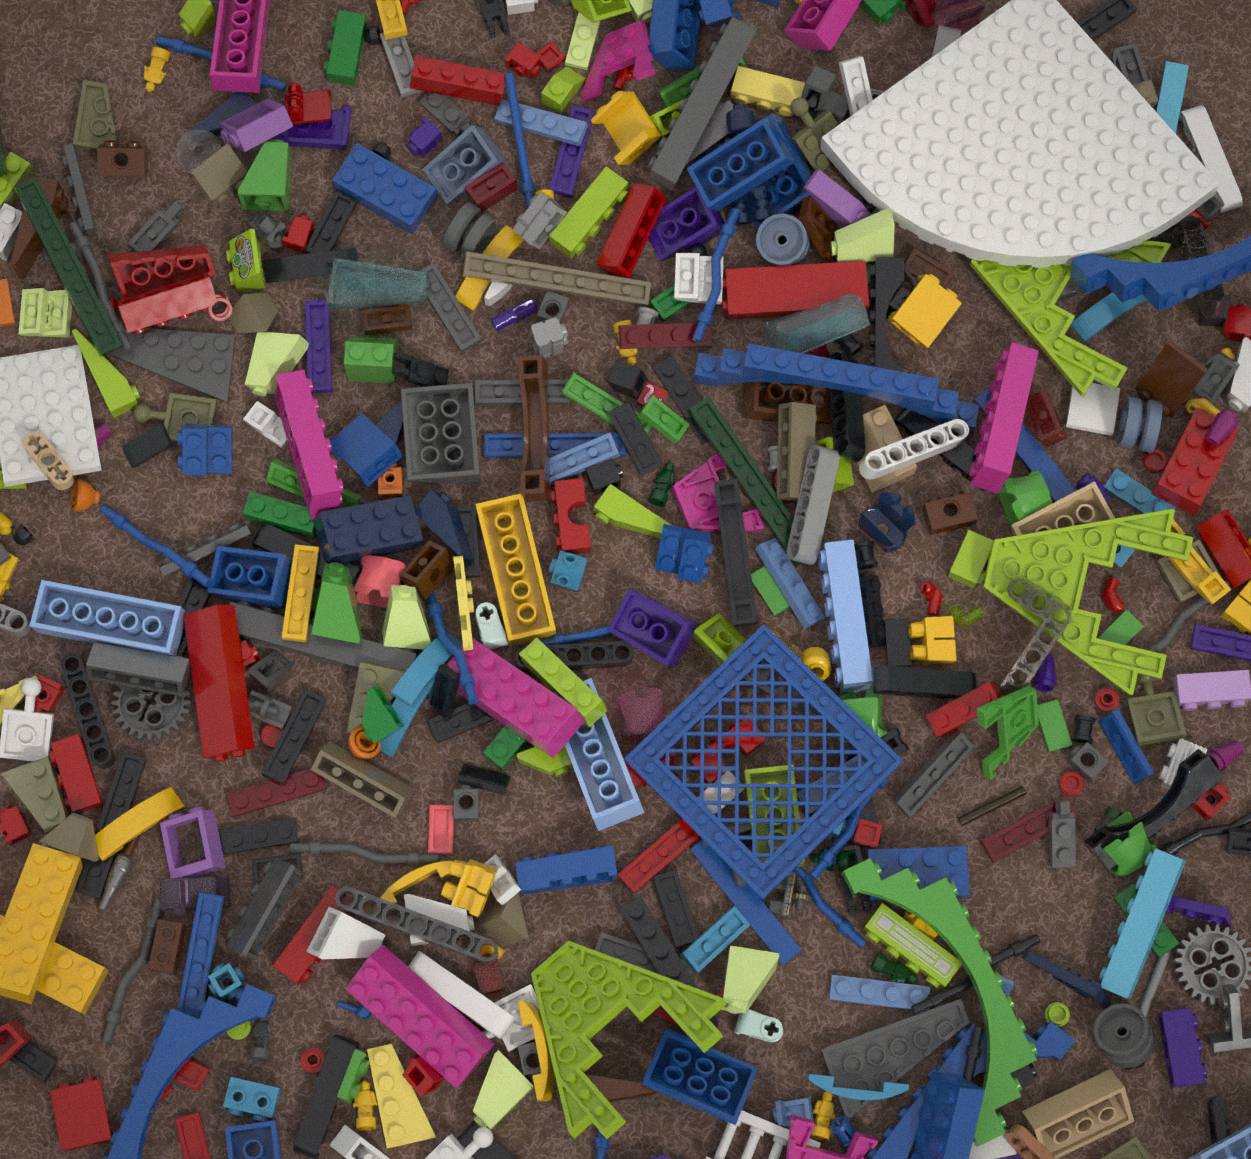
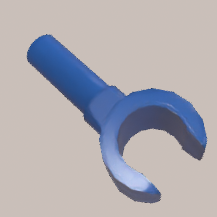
M338 1001V1007L349 1010L362 1017V1019H368L372 1014L362 1004L357 1008L354 1005Z

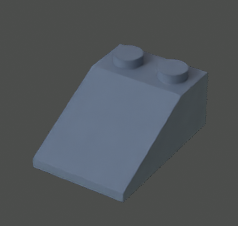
M471 125L427 164L423 171L444 202L450 205L467 195L465 186L502 162L506 166L509 163L484 128Z

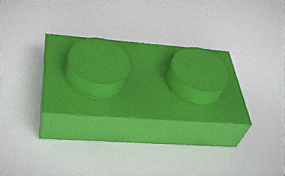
M654 395L648 399L638 416L674 444L680 440L689 426L688 422Z
M354 1050L337 1098L348 1104H351L352 1100L358 1097L361 1088L359 1084L362 1075L367 1073L369 1068V1057L362 1051Z

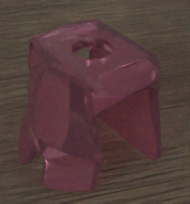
M936 0V7L933 12L934 24L937 29L939 25L961 30L977 25L986 5L985 3L977 5L974 0Z
M646 686L645 693L642 695H637L634 689H629L617 696V705L625 724L621 737L630 740L647 737L665 720L663 716L662 688Z

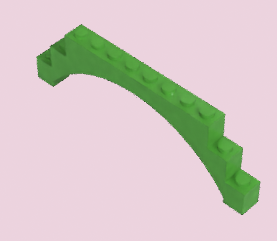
M871 858L844 870L842 875L852 895L862 893L878 897L912 913L930 926L949 945L961 961L979 998L987 1039V1060L982 1086L985 1092L973 1142L975 1146H981L1005 1134L1004 1127L1007 1126L1000 1112L996 1114L995 1109L1022 1097L1019 1092L1022 1090V1087L1017 1077H1012L1010 1073L1036 1061L1035 1054H1037V1050L1032 1040L1027 1041L1023 1033L1026 1031L1023 1021L1020 1017L1016 1018L1013 1013L1014 1003L1009 994H1004L1001 988L1003 981L997 971L993 972L989 964L992 962V959L986 949L982 950L978 942L981 937L976 927H971L967 920L970 917L967 908L963 903L959 904L955 896L958 894L953 881L948 882L947 878H944L919 890V878L914 871L910 872L909 868L881 880L882 871L878 863L872 862Z

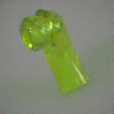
M954 606L949 609L948 616H953L955 624L967 627L984 617L985 614L980 606L969 612L962 611L959 607Z

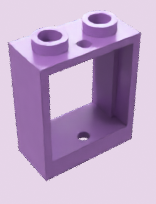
M268 98L220 123L222 128L221 136L225 143H229L244 152L293 127L285 106Z
M196 807L190 809L189 814L183 815L179 813L170 815L169 820L160 823L171 880H189L226 868L214 811L204 810V807ZM198 821L206 859L184 866L176 827Z

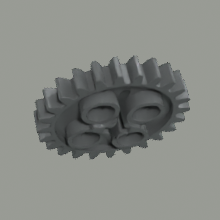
M117 685L121 692H113L114 698L117 700L111 702L113 708H116L112 713L114 717H118L115 720L117 725H123L121 727L122 732L126 733L129 731L131 739L138 735L139 742L141 743L145 737L148 738L150 744L153 742L154 737H157L162 742V735L164 734L168 738H172L170 731L174 730L179 733L180 730L177 725H186L183 716H190L189 710L185 709L192 707L191 701L187 700L191 697L190 692L186 691L187 685L183 696L155 691L143 692L142 689ZM165 697H174V700L171 703H163ZM154 701L156 702V705H155V706L151 704V705L148 707V705H147L148 702H149V703H153ZM132 706H141L137 712H129ZM153 717H161V720L158 723H150V720Z

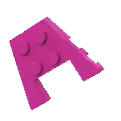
M639 20L605 35L580 95L584 101L602 96L605 76L635 64L633 76L637 80H642L655 74V67L651 64L653 56L648 49L650 41L645 23Z
M718 454L712 456L698 469L696 468L672 487L688 529L701 532H721L714 482L719 481L717 473L728 468ZM756 509L743 513L745 532H759L764 529Z
M792 1115L786 1159H865L863 1156L870 1148H875L878 1140L874 1136L855 1132L845 1155L809 1146L806 1144L815 1123L811 1119Z

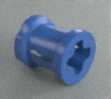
M846 1115L837 1117L829 1126L831 1133L836 1134L841 1140L840 1144L844 1149L849 1148L855 1132H859L853 1129Z

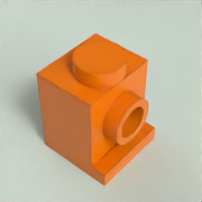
M397 464L391 466L378 478L379 500L403 497L402 467H397ZM394 477V480L392 482H387L386 478Z

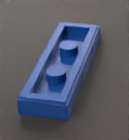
M1119 709L1099 720L1101 727L1134 785L1154 774Z

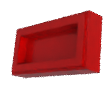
M189 1059L173 1079L198 1092L210 1070Z
M195 1112L175 1118L184 1159H211L200 1113Z

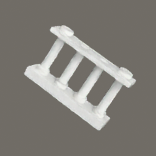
M741 1111L736 1125L727 1123L714 1159H725L737 1126L740 1127L741 1123L750 1126L749 1131L751 1134L741 1159H752L760 1136L763 1137L764 1133L774 1136L772 1140L774 1144L768 1159H779L783 1147L787 1146L789 1130ZM809 1138L806 1145L819 1148L821 1143Z

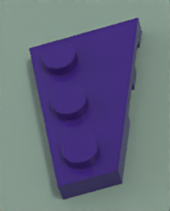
M351 105L343 107V110L331 112V120L293 124V127L278 134L277 140L288 142L289 146L347 150Z
M1172 896L1166 910L1167 914L1177 912L1189 919L1199 918L1212 924L1231 927L1233 920L1228 908Z

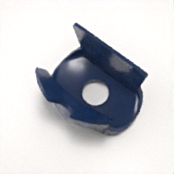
M882 492L879 497V505L872 506L865 512H861L859 519L860 529L885 552H893L899 549L907 538V530L915 525V514L912 506L903 507L900 503L901 495L892 492ZM880 523L886 524L889 527V533L886 534L877 525Z

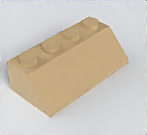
M1094 481L1011 525L1013 536L1105 521L1115 519Z
M1112 1069L1022 1111L1029 1132L1055 1159L1134 1122L1125 1087Z

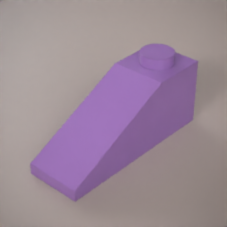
M819 169L815 170L804 186V189L840 229L872 215L858 199Z

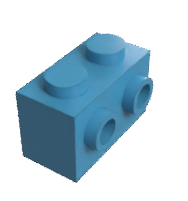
M230 1077L223 1107L229 1109L228 1114L243 1117L245 1112L254 1114L253 1120L265 1122L268 1121V1118H275L282 1089Z

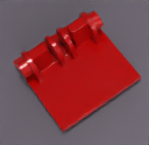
M291 83L288 86V94H285V108L292 124L297 125L331 120V90L302 93V88L298 83Z

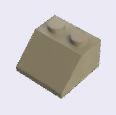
M228 143L191 172L196 188L214 208L229 202L230 196L238 191L248 173Z

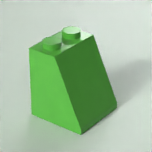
M282 140L264 142L238 189V196L243 210L290 211L293 159L288 142Z
M351 336L346 341L344 367L348 381L395 384L396 375L392 374V369L397 367L394 353H398L399 338Z
M332 562L324 564L311 634L359 644L362 617L355 591H353L354 586L349 567H345L341 563Z

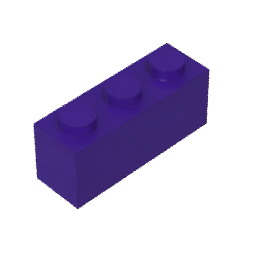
M1191 1008L1159 1013L1158 1020L1170 1087L1179 1088L1205 1083L1204 1078H1207L1205 1064L1201 1063L1199 1053H1202V1044L1200 1038H1196L1195 1028H1198L1196 1014H1192Z

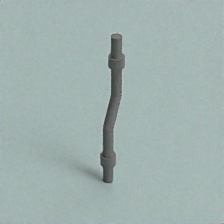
M72 222L68 226L75 238L74 243L78 251L82 252L93 273L99 301L122 344L123 350L129 352L133 349V346L126 335L127 330L123 322L119 321L108 299L102 271L90 249L91 244L87 236L83 235L78 223Z
M1224 580L1225 583H1226L1229 587H1231V585L1229 584V582H1228L1227 580ZM1201 596L1179 612L1164 637L1146 650L1159 653L1171 644L1186 619L1205 605L1210 606L1211 604Z
M310 840V843H290V853H310V855H320V853H351L375 863H408V866H418V863L438 862V854H418V851H408V854H379L353 843H320V840Z
M154 900L151 915L147 917L145 923L147 929L139 956L118 982L111 1010L107 1011L105 1018L107 1024L102 1041L112 1043L116 1025L120 1024L122 1017L120 1011L127 987L149 958L157 922L160 919L165 902L163 900Z

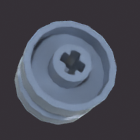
M784 213L772 215L764 220L756 235L757 248L760 254L772 266L798 265L808 254L810 247L809 235L802 222L792 215ZM781 238L787 239L785 244H781L779 240Z
M1132 396L1126 398L1119 423L1118 447L1131 449L1137 441L1139 451L1149 453L1154 451L1162 419L1161 401L1148 400L1143 408L1141 398Z

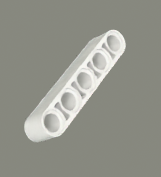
M1200 105L1181 111L1179 120L1185 126L1183 130L1187 140L1192 143L1193 154L1220 183L1217 192L1225 205L1218 213L1221 214L1242 207L1243 200L1205 107Z
M955 419L868 453L859 465L860 474L865 479H876L955 448L967 437L969 433L968 425L963 420ZM951 430L956 431L959 434V437L953 435ZM931 438H934L935 440H937V442H938L939 445L934 444V443L931 441ZM910 446L915 447L918 453L912 451ZM889 454L896 456L898 461L891 459ZM868 462L874 463L877 469L870 467Z
M418 951L408 965L412 971L454 1008L497 1038L501 1039L515 1020L508 1012L422 952Z

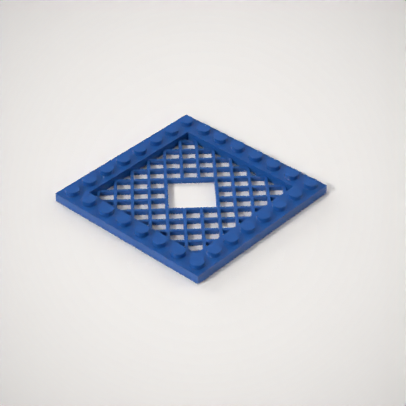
M764 624L624 758V761L762 900L903 763V760ZM757 669H771V681H757ZM774 670L785 681H774ZM753 671V681H742ZM739 686H753V698H739ZM757 686H771V697L757 698ZM774 686H788V698H774ZM736 687V698H725ZM791 687L802 698H791ZM722 702H736V715H722ZM739 703H753V715H739ZM757 703H770V715H757ZM774 703H788V715H774ZM791 703H805V716L791 715ZM718 704V715H707ZM809 705L820 716H809ZM704 719H718V732H704ZM722 719H736V732H722ZM739 720H753V732H739ZM757 720H770V732H756ZM774 720H788V732H774ZM791 720H805V733H791ZM809 720H823V733H809ZM701 721V732H689ZM826 722L838 733H826ZM687 736H701V749H687ZM704 736H718V749H704ZM722 736L736 737L735 749H722ZM739 737H788V784H739ZM791 737H805V750H791ZM809 737H823V750H809ZM826 737H840V750H826ZM683 738V749H672ZM844 739L855 750H844ZM669 753H683V766H669ZM687 753H701L700 766H687ZM704 753L718 754V766H704ZM722 754H735V766H721ZM791 754H805V767H791ZM809 754H823V767H809ZM826 754H840V767H826ZM844 754H858V767H844ZM665 755L666 766L660 761V759ZM861 756L867 761L862 767ZM670 770H683V783ZM687 770L700 771V783H686ZM704 771H718V784L704 783ZM721 771H735V784H721ZM791 771H805V784H791ZM809 771H823V784H809ZM826 771H839L840 784H826ZM844 772H856L844 784ZM688 788H700V800ZM704 788H718V801H704ZM721 788H735V801H721ZM739 788H753V801H739ZM756 788H770V801H756ZM774 788H788V801H774ZM791 788H805V801H791ZM809 789H823V802L809 801ZM826 789H839L826 801ZM705 805H718L717 817ZM721 805H735V818H721ZM739 805H753V818H739ZM756 805H770V818H756ZM774 806H788V819H774ZM791 806H805V819H791ZM809 806H821L809 818ZM722 822L735 823V835ZM739 823H753L752 836H738ZM756 823H770V836H756ZM774 823H788V836H774ZM791 823H804L791 836ZM740 840H752V852ZM756 840H770V853H756ZM774 840H787L774 852ZM757 857L768 859L762 863Z

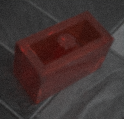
M1042 390L1029 396L1026 408L1041 443L1045 447H1049L1067 439L1068 437L1048 392Z

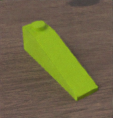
M77 329L72 330L113 418L139 405L136 399L141 397L135 385L130 386L127 379L104 356L100 357L96 348Z
M611 484L594 506L595 517L603 524L609 522L614 526L661 539L663 525H671Z

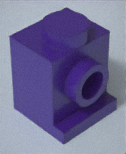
M424 117L422 119V126L414 128L410 133L409 143L406 147L413 155L419 154L424 158L442 140V132Z

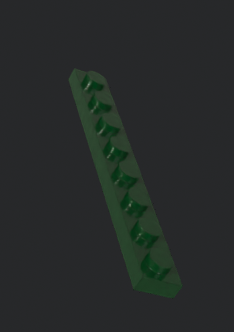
M34 177L14 186V190L99 356L101 357L121 348L122 344L37 178Z
M709 396L689 408L688 412L733 477L738 479L740 487L787 554L793 517L782 501L777 500V494ZM791 560L795 567L801 564V562Z

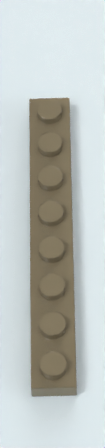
M466 252L462 277L647 307L649 304L651 282L473 252Z

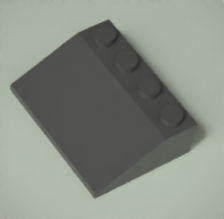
M472 383L401 389L408 481L448 484L481 482Z
M275 858L273 862L269 861L263 870L265 876L261 884L257 882L252 889L250 896L253 898L249 905L245 904L238 915L240 921L237 927L233 926L226 936V940H228L226 945L254 961L303 876V873L295 866L278 858Z

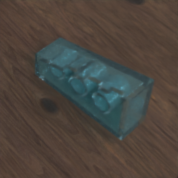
M334 258L326 305L330 310L426 302L430 277L427 272Z
M847 294L838 300L762 323L769 347L798 353L807 352L870 326L863 299L855 294Z

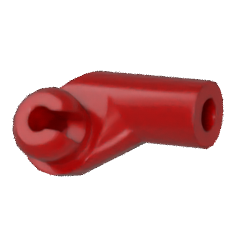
M925 581L920 585V591L929 602L927 615L938 617L943 598L942 593L934 583Z

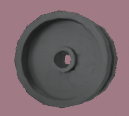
M468 202L458 211L449 225L443 240V246L453 252L461 249V257L465 258L466 252L482 254L495 234L498 219L487 212L481 215V209Z
M1124 1003L1115 1004L1103 1010L1096 1019L1094 1025L1095 1040L1105 1058L1113 1065L1123 1068L1136 1067L1145 1062L1152 1054L1155 1044L1154 1033L1143 1012L1135 1006Z

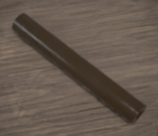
M1021 786L958 817V820L961 822V826H964L1027 795L1026 790Z

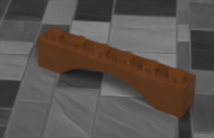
M543 355L519 356V382L524 423L523 458L520 470L521 495L527 502L550 500L548 363Z

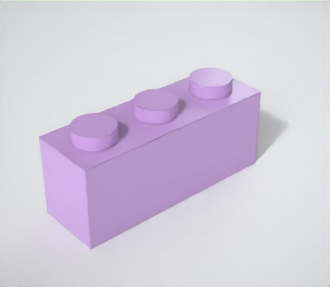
M1249 670L1177 674L1173 678V687L1178 705L1183 707V711L1198 709L1197 706L1207 705V709H1218L1222 707L1221 704H1231L1232 708L1246 706L1245 703L1251 700Z

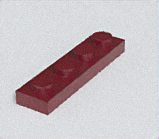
M698 323L618 326L619 350L712 346L711 324L707 326L701 342H696L692 339Z
M308 768L289 774L284 786L273 780H268L226 793L232 817L234 818L326 790L327 786L324 777Z
M1065 795V796L1059 798V799H1066L1067 801H1070L1069 798L1067 797V795ZM1055 801L983 839L981 844L992 863L1048 834L1049 818H1051V813H1056ZM1070 802V812H1074V818H1077L1078 814Z

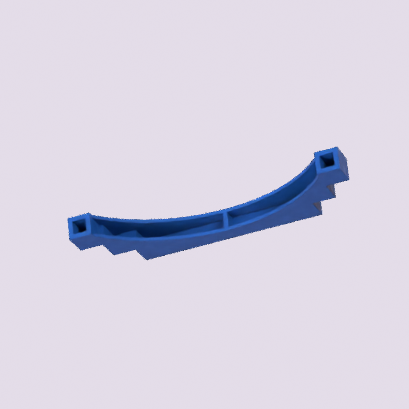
M1251 236L1223 251L1192 260L1177 262H1130L1095 255L1094 253L1085 254L1072 259L1071 277L1086 294L1107 285L1122 303L1143 294L1159 312L1181 301L1193 298L1201 292L1211 290L1219 284L1231 281L1239 275L1251 272Z
M749 343L747 352L723 348L722 357L699 353L694 376V383L713 387L744 382H779L852 392L902 406L940 424L955 419L963 420L968 425V434L970 435L973 434L976 427L979 405L958 401L959 392L937 388L939 381L937 378Z
M246 984L245 988L241 987L236 997V1002H239L237 1007L209 996L207 1000L204 999L198 1011L201 1014L199 1019L171 1008L170 1013L166 1012L161 1022V1026H163L160 1036H155L151 1045L152 1055L150 1059L144 1061L141 1068L143 1076L140 1083L136 1082L131 1091L132 1102L129 1107L126 1106L120 1118L123 1123L120 1130L114 1132L110 1144L113 1145L109 1154H105L103 1159H142L145 1137L153 1112L164 1090L176 1073L196 1052L222 1033L258 1018L268 1020L278 996Z
M1052 1022L1046 1026L1044 1024L1040 1025L1034 1033V1036L1037 1038L1036 1040L1023 1032L1027 1041L1032 1040L1037 1050L1036 1058H1053L1057 1062L1063 1058L1075 1041ZM972 1024L969 1028L964 1026L956 1036L959 1042L954 1048L949 1046L941 1056L944 1062L939 1068L935 1065L926 1076L929 1081L932 1072L952 1073L963 1077L968 1057L966 1050L967 1046L971 1044L974 1026L976 1025ZM983 1032L980 1046L982 1053L981 1057L977 1059L974 1076L984 1072L986 1068L987 1039L985 1032ZM928 1083L924 1088L920 1085L911 1096L914 1099L913 1103L909 1108L904 1105L896 1116L899 1119L898 1123L894 1128L889 1125L881 1136L884 1139L883 1143L879 1148L875 1146L874 1149H871L866 1158H908L919 1130L922 1108L928 1091Z

